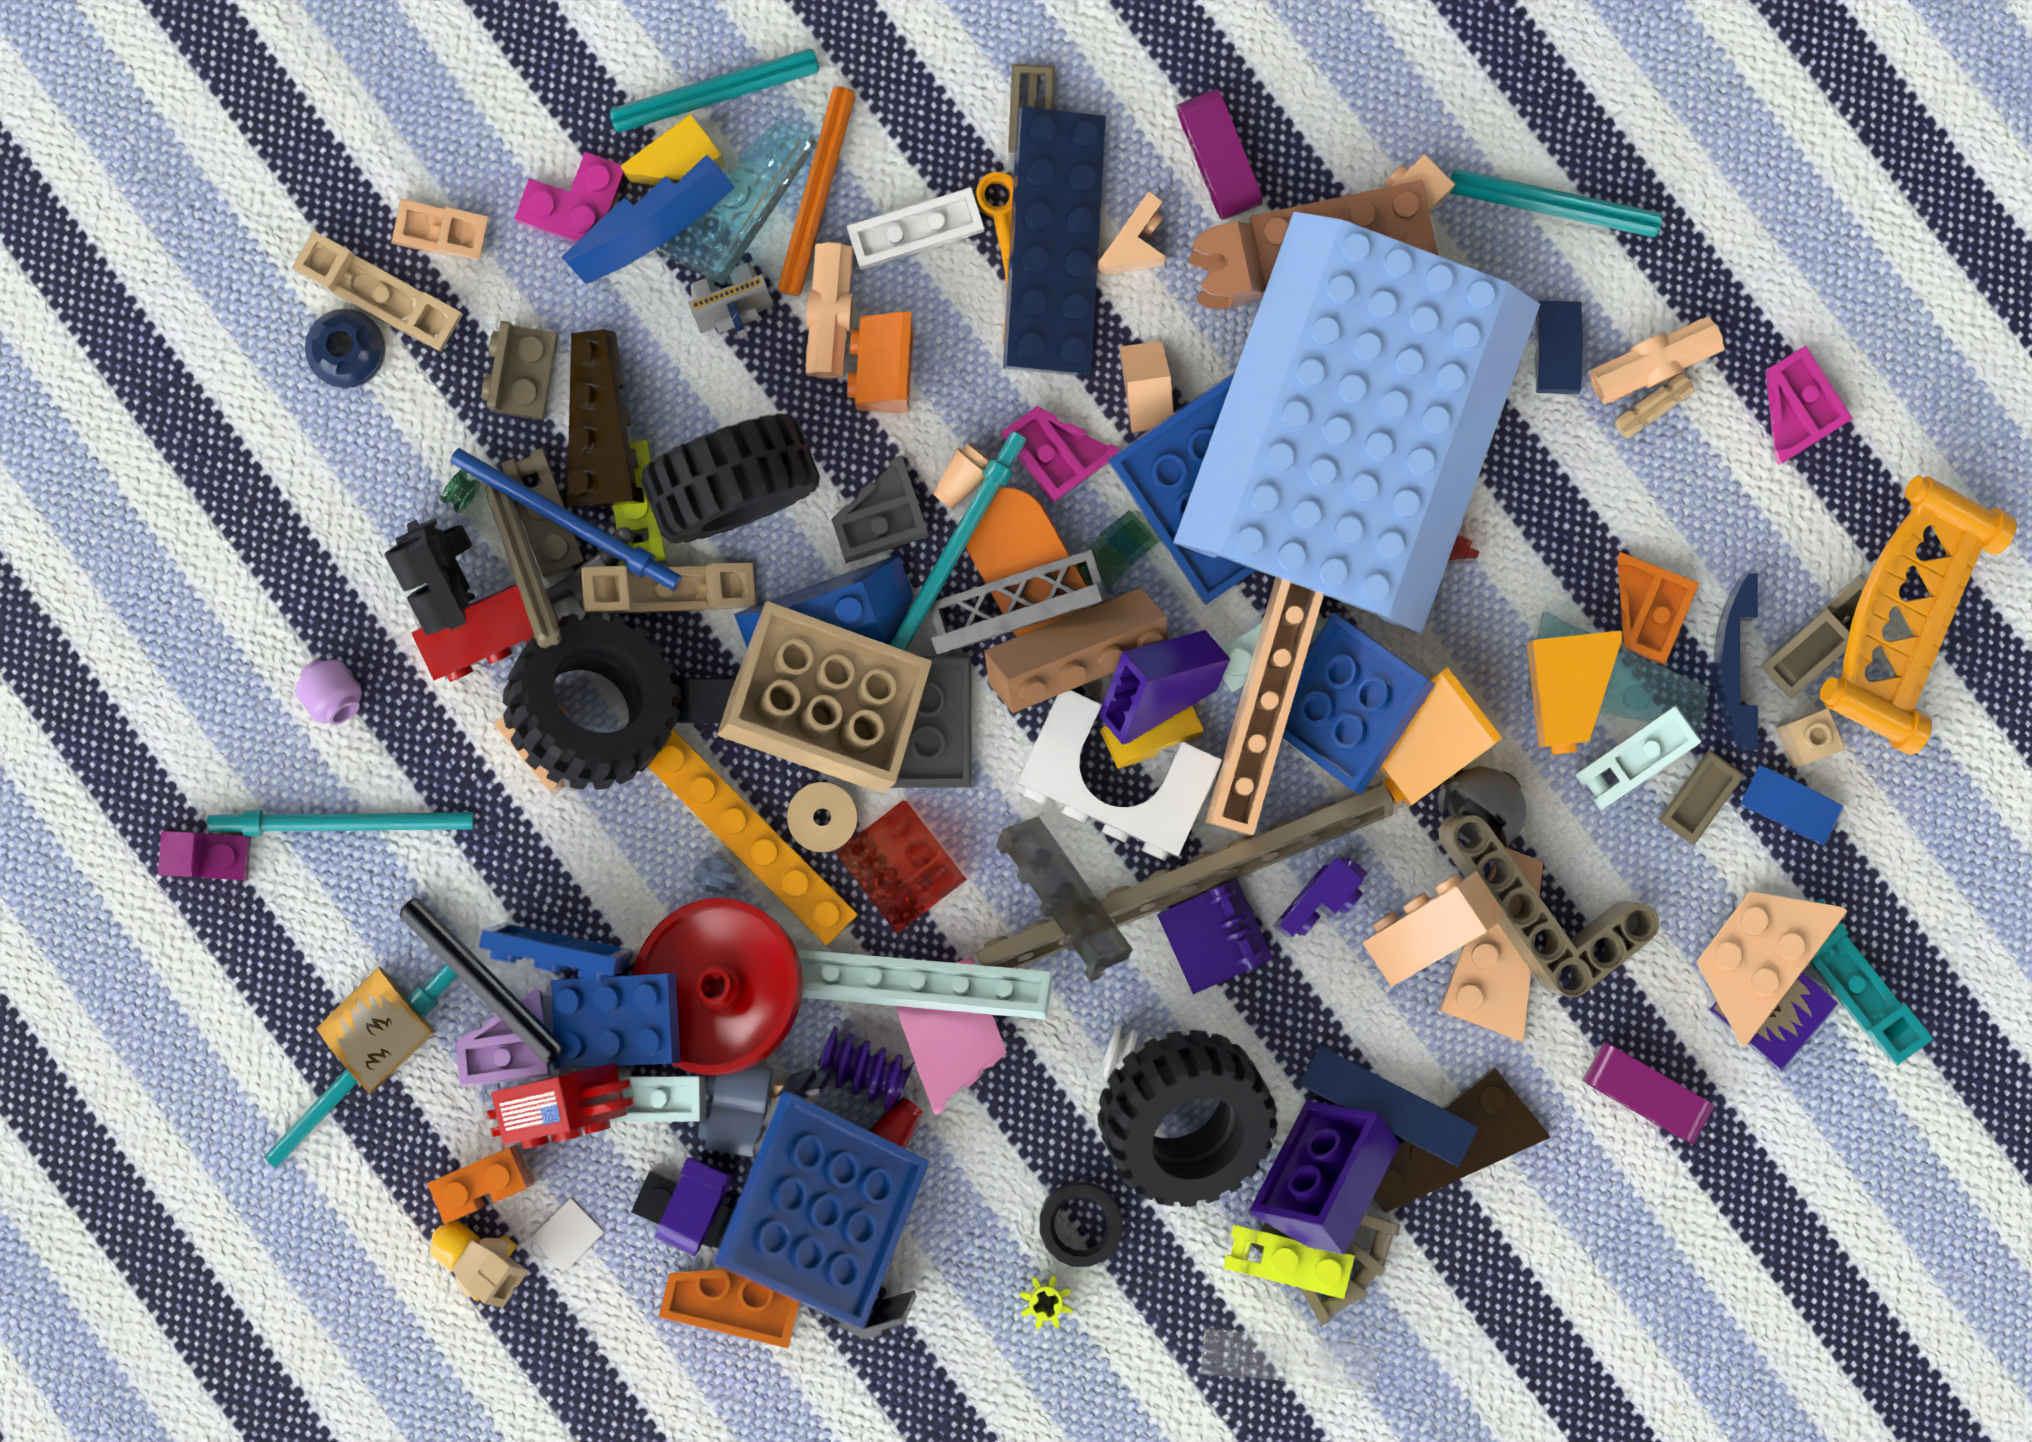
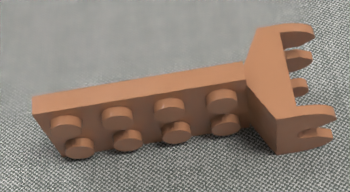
M1418 180L1252 215L1249 218L1250 224L1236 221L1211 227L1195 239L1193 244L1194 251L1190 255L1189 265L1202 270L1207 269L1209 274L1201 282L1200 285L1203 290L1196 297L1198 303L1203 307L1214 310L1230 309L1247 305L1262 298L1293 212L1342 219L1432 254L1438 255L1423 182Z

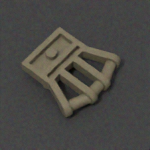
M1368 1214L1364 1215L1360 1225L1376 1229L1370 1254L1366 1253L1353 1241H1351L1347 1252L1354 1254L1355 1258L1362 1265L1354 1276L1349 1279L1344 1299L1329 1296L1320 1301L1314 1291L1300 1288L1321 1326L1332 1321L1330 1316L1357 1300L1362 1302L1368 1294L1365 1289L1376 1275L1381 1277L1387 1270L1384 1266L1393 1235L1398 1236L1400 1224ZM1266 1222L1259 1229L1291 1238ZM1251 1243L1254 1248L1262 1253L1264 1246Z

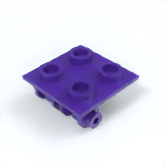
M1234 879L1157 914L1193 995L1273 959L1238 879Z

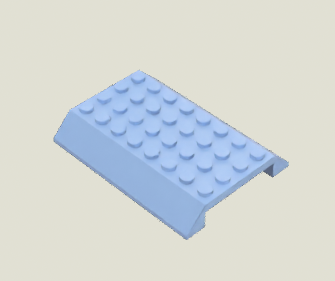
M1293 212L1173 543L1212 558L1220 556L1377 614L1380 616L1379 620L1421 635L1540 304L1507 281L1345 220Z

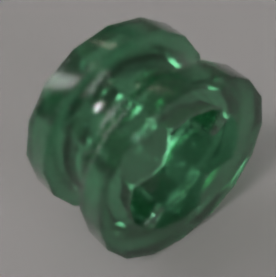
M462 469L452 477L440 496V501L444 504L452 503L454 506L453 510L458 514L471 503L481 486V482L477 479L469 480L467 478L468 473Z

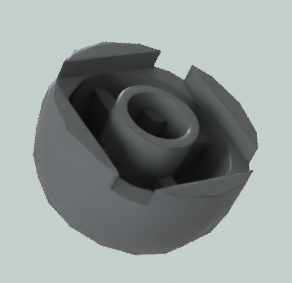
M1484 766L1463 770L1454 776L1440 790L1437 796L1439 809L1442 814L1448 809L1451 815L1465 814L1482 818L1490 826L1505 849L1515 841L1526 822L1527 805L1520 783L1508 772H1501ZM1465 823L1460 827L1458 835L1468 843L1471 839V829Z

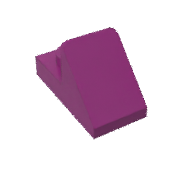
M161 831L158 875L247 881L251 837Z

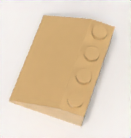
M766 601L731 690L717 736L883 794L897 781L932 660Z

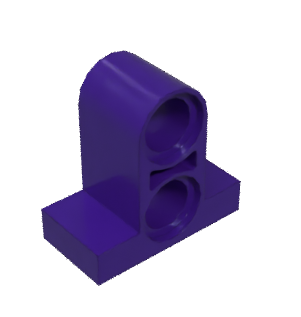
M687 1157L680 1172L679 1182L654 1237L696 1256L725 1194L729 1192L735 1176L696 1158Z

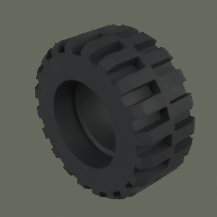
M777 413L773 416L765 415L757 419H748L732 426L720 428L715 432L702 435L693 439V441L673 448L672 451L658 456L655 461L649 462L643 469L641 483L661 535L670 543L679 544L724 533L787 508L814 492L819 485L820 475L799 421L790 414Z
M586 612L582 620H579L578 615L575 613L562 616L558 622L561 641L557 645L542 648L537 644L536 638L531 637L507 677L509 682L503 691L502 703L508 706L503 714L505 727L515 729L510 740L517 751L522 749L527 751L529 756L525 760L526 763L534 770L539 765L549 771L546 778L557 784L561 778L570 780V788L584 790L589 782H593L596 790L610 788L615 780L622 785L632 780L638 771L643 772L652 763L672 735L671 731L677 724L680 711L676 706L681 700V689L678 684H672L677 676L675 667L672 662L665 663L662 659L666 651L658 641L651 644L645 638L648 632L639 625L634 630L625 626V618L612 615L610 620H603L600 612ZM574 670L591 671L606 677L620 690L626 701L629 714L627 725L618 731L600 733L584 729L572 722L563 713L554 693L556 677L562 673Z
M1190 1030L1189 1035H1183L1181 1031L1166 1033L1167 1038L1160 1041L1152 1038L1143 1043L1145 1048L1135 1053L1132 1050L1122 1059L1123 1067L1120 1070L1117 1068L1113 1070L1107 1079L1110 1088H1104L1098 1104L1101 1109L1097 1114L1098 1127L1121 1178L1129 1187L1134 1188L1136 1194L1147 1200L1154 1198L1156 1203L1161 1205L1173 1206L1175 1202H1179L1181 1207L1197 1206V1201L1205 1200L1206 1203L1220 1200L1219 1195L1228 1190L1232 1194L1242 1187L1241 1181L1247 1176L1252 1178L1260 1169L1258 1162L1260 1159L1266 1160L1273 1146L1270 1139H1274L1277 1132L1278 1122L1275 1119L1277 1109L1270 1090L1255 1064L1250 1060L1246 1051L1238 1044H1232L1229 1038L1220 1034H1212L1209 1037L1206 1031ZM1197 1099L1220 1100L1212 1117L1196 1131L1176 1138L1154 1136L1162 1120L1178 1106Z

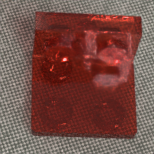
M905 800L901 801L837 851V856L897 933L967 880Z

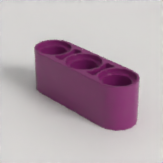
M1214 89L1176 104V111L1182 129L1219 218L1225 220L1263 205L1258 183L1219 90Z
M1603 1042L1582 1079L1584 1083L1694 1145L1715 1108L1707 1100Z

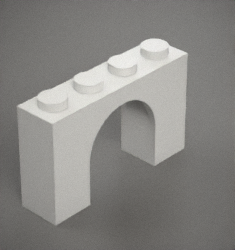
M1071 690L1057 695L1017 782L1018 785L1025 788L1022 796L1046 806L1049 799L1065 806L1062 811L1063 815L1083 824H1086L1088 818H1092L1105 824L1102 833L1126 843L1128 836H1131L1145 843L1142 848L1143 852L1163 861H1166L1169 854L1178 857L1222 760L1181 742L1160 788L1153 797L1142 804L1132 807L1108 805L1097 799L1087 789L1080 773L1079 764L1082 747L1102 704Z

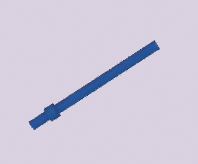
M461 448L456 449L450 460L451 464L626 564L627 570L640 578L646 575L672 591H675L679 586L682 576L655 561L654 554L640 546L634 549Z

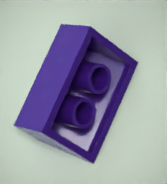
M1306 1100L1249 1210L1257 1218L1307 1247L1345 1255L1400 1143L1378 1113Z

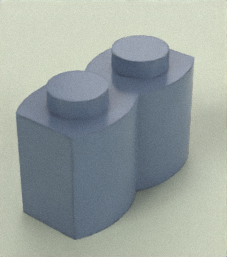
M753 1066L731 1075L708 1076L706 1095L713 1096L710 1113H706V1120L700 1121L698 1139L706 1140L705 1150L754 1157L753 1143L762 1132L759 1130L766 1117L773 1069Z

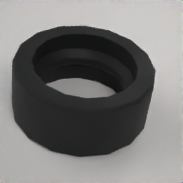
M1072 1181L1057 1187L1046 1198L1039 1214V1231L1045 1248L1058 1261L1072 1267H1091L1105 1261L1117 1249L1123 1234V1217L1115 1198L1105 1188L1089 1181ZM1074 1198H1088L1095 1201L1104 1210L1107 1218V1230L1103 1239L1096 1246L1087 1250H1074L1067 1247L1058 1238L1055 1231V1217L1058 1210L1067 1201Z

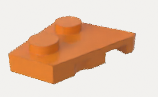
M1620 552L1617 564L1624 650L1665 666L1699 587V583Z

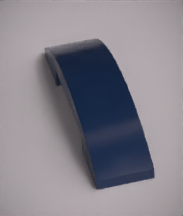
M1748 573L1740 577L1734 585L1720 616L1714 646L1713 665L1716 696L1725 726L1740 752L1758 749V705H1740V621H1750L1758 617V573Z

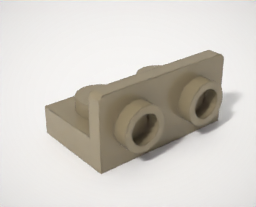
M501 321L499 331L492 332L489 356L495 358L492 374H486L484 377L482 399L487 400V407L493 413L545 420L559 337L556 332L517 327L507 321Z

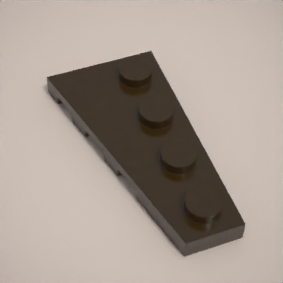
M601 329L571 333L567 506L585 508L645 503L643 490L636 487L633 469L639 466L636 450L630 449L626 427L631 425L629 408L622 405L620 390L625 384L616 332Z

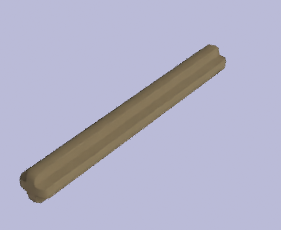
M487 484L485 487L487 499L537 644L542 648L557 645L561 641L560 630L514 499Z

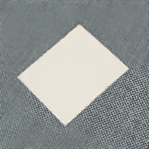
M570 1198L530 1240L564 1273L604 1232Z

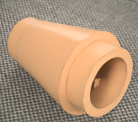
M968 442L962 450L957 448L933 494L948 507L954 509L958 503L982 484L985 479L982 473L990 459Z

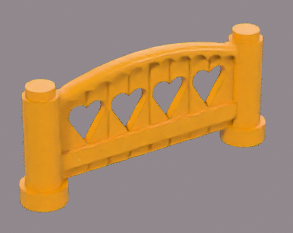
M1920 475L1912 478L1905 489V497L1913 507L1878 557L1859 598L1848 635L1841 677L1827 679L1822 685L1819 694L1820 700L1824 702L1827 708L1888 738L1893 748L1907 755L1919 752L1931 735V718L1914 708L1981 550L1991 555L2001 553L2009 546L2017 529V521L2014 516L1999 508L1989 510L1935 479ZM1930 525L1940 540L1946 555L1941 558L1920 561L1917 558L1916 549L1924 541L1923 532ZM1914 566L1922 578L1929 595L1924 598L1903 601L1899 596V589L1903 583L1907 582L1906 572L1908 568ZM1897 606L1906 620L1912 636L1886 641L1882 636V629L1885 624L1890 622V610ZM1880 646L1891 664L1895 676L1869 682L1865 677V669L1873 662V650Z

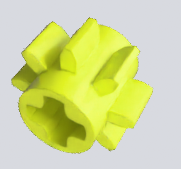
M1055 1274L1050 1276L1048 1283H1040L1039 1279L1034 1275L1032 1276L1034 1288L1031 1292L1026 1290H1020L1019 1292L1021 1298L1029 1300V1306L1023 1308L1020 1314L1022 1317L1033 1314L1036 1317L1035 1326L1038 1330L1041 1328L1043 1321L1050 1320L1056 1328H1059L1060 1324L1057 1316L1061 1311L1064 1313H1072L1073 1311L1070 1305L1062 1301L1063 1297L1071 1293L1070 1287H1064L1059 1290L1055 1286ZM1045 1291L1048 1296L1056 1295L1058 1297L1053 1301L1054 1310L1047 1312L1044 1307L1035 1308L1034 1305L1039 1302V1292Z

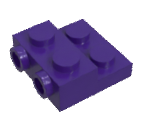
M1348 856L1346 858L1342 857L1341 860L1338 857L1329 858L1272 926L1285 937H1294L1296 933L1299 936H1305L1321 917L1315 911L1317 908H1320L1327 915L1336 914L1338 911L1341 914L1343 912L1347 913L1362 896L1363 892L1358 887L1368 873Z

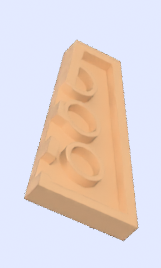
M1507 848L1506 850L1537 894L1540 895L1543 861ZM1493 862L1487 881L1492 880L1496 874L1495 862ZM1518 895L1513 896L1509 902V911L1514 917L1520 912L1522 907L1521 899ZM1498 923L1486 933L1462 946L1439 1011L1523 1042L1531 969Z

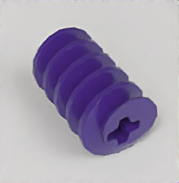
M834 1026L817 1063L819 1070L833 1065L834 1073H836V1088L841 1089L849 1080H852L851 1094L857 1096L865 1087H868V1101L873 1103L881 1094H884V1108L890 1110L899 1100L915 1061L904 1070L902 1069L903 1055L898 1053L888 1063L886 1062L887 1049L885 1047H881L872 1056L870 1055L869 1040H865L857 1049L853 1048L854 1034L850 1032L839 1042L837 1041L838 1027Z

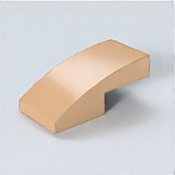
M401 199L391 244L443 255L479 260L488 217L446 206L442 209Z

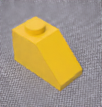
M689 114L622 164L621 168L630 183L655 186L665 176L676 184L706 155L719 168H722L725 162L722 154L692 115Z

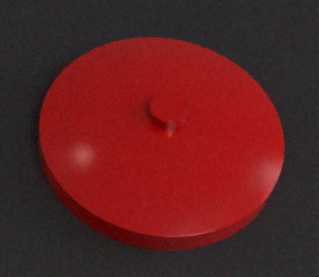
M709 898L695 901L669 914L646 938L638 953L632 975L676 973L681 1062L670 1064L682 1070L705 1076H725L739 1073L757 1065L771 1055L790 1032L798 1015L803 993V974L800 958L786 930L778 921L761 909L746 902L729 898Z

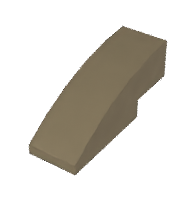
M1862 573L1826 603L1761 665L1763 671L1790 699L1845 652L1853 616L1867 581Z

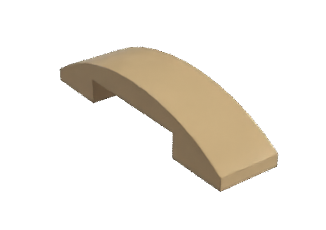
M314 230L292 266L293 270L333 294L440 352L463 315L460 311L426 292L415 289L359 258L350 250Z
M753 562L667 567L682 576V580L675 591L668 589L646 575L640 578L628 571L627 566L581 568L584 612L665 613L756 606Z

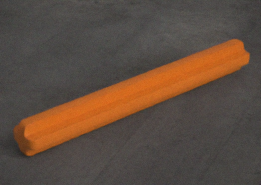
M835 86L830 95L778 283L779 291L786 295L799 296L803 289L855 100L854 91L848 88Z

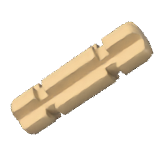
M1684 374L1677 375L1666 383V388L1660 387L1632 407L1633 411L1628 410L1619 416L1614 422L1617 430L1626 439L1632 437L1643 429L1642 425H1649L1676 405V401L1680 403L1694 392V387Z

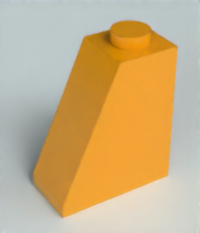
M1621 631L1537 639L1526 643L1538 748L1551 747V755L1578 752L1577 744L1590 741L1622 642Z

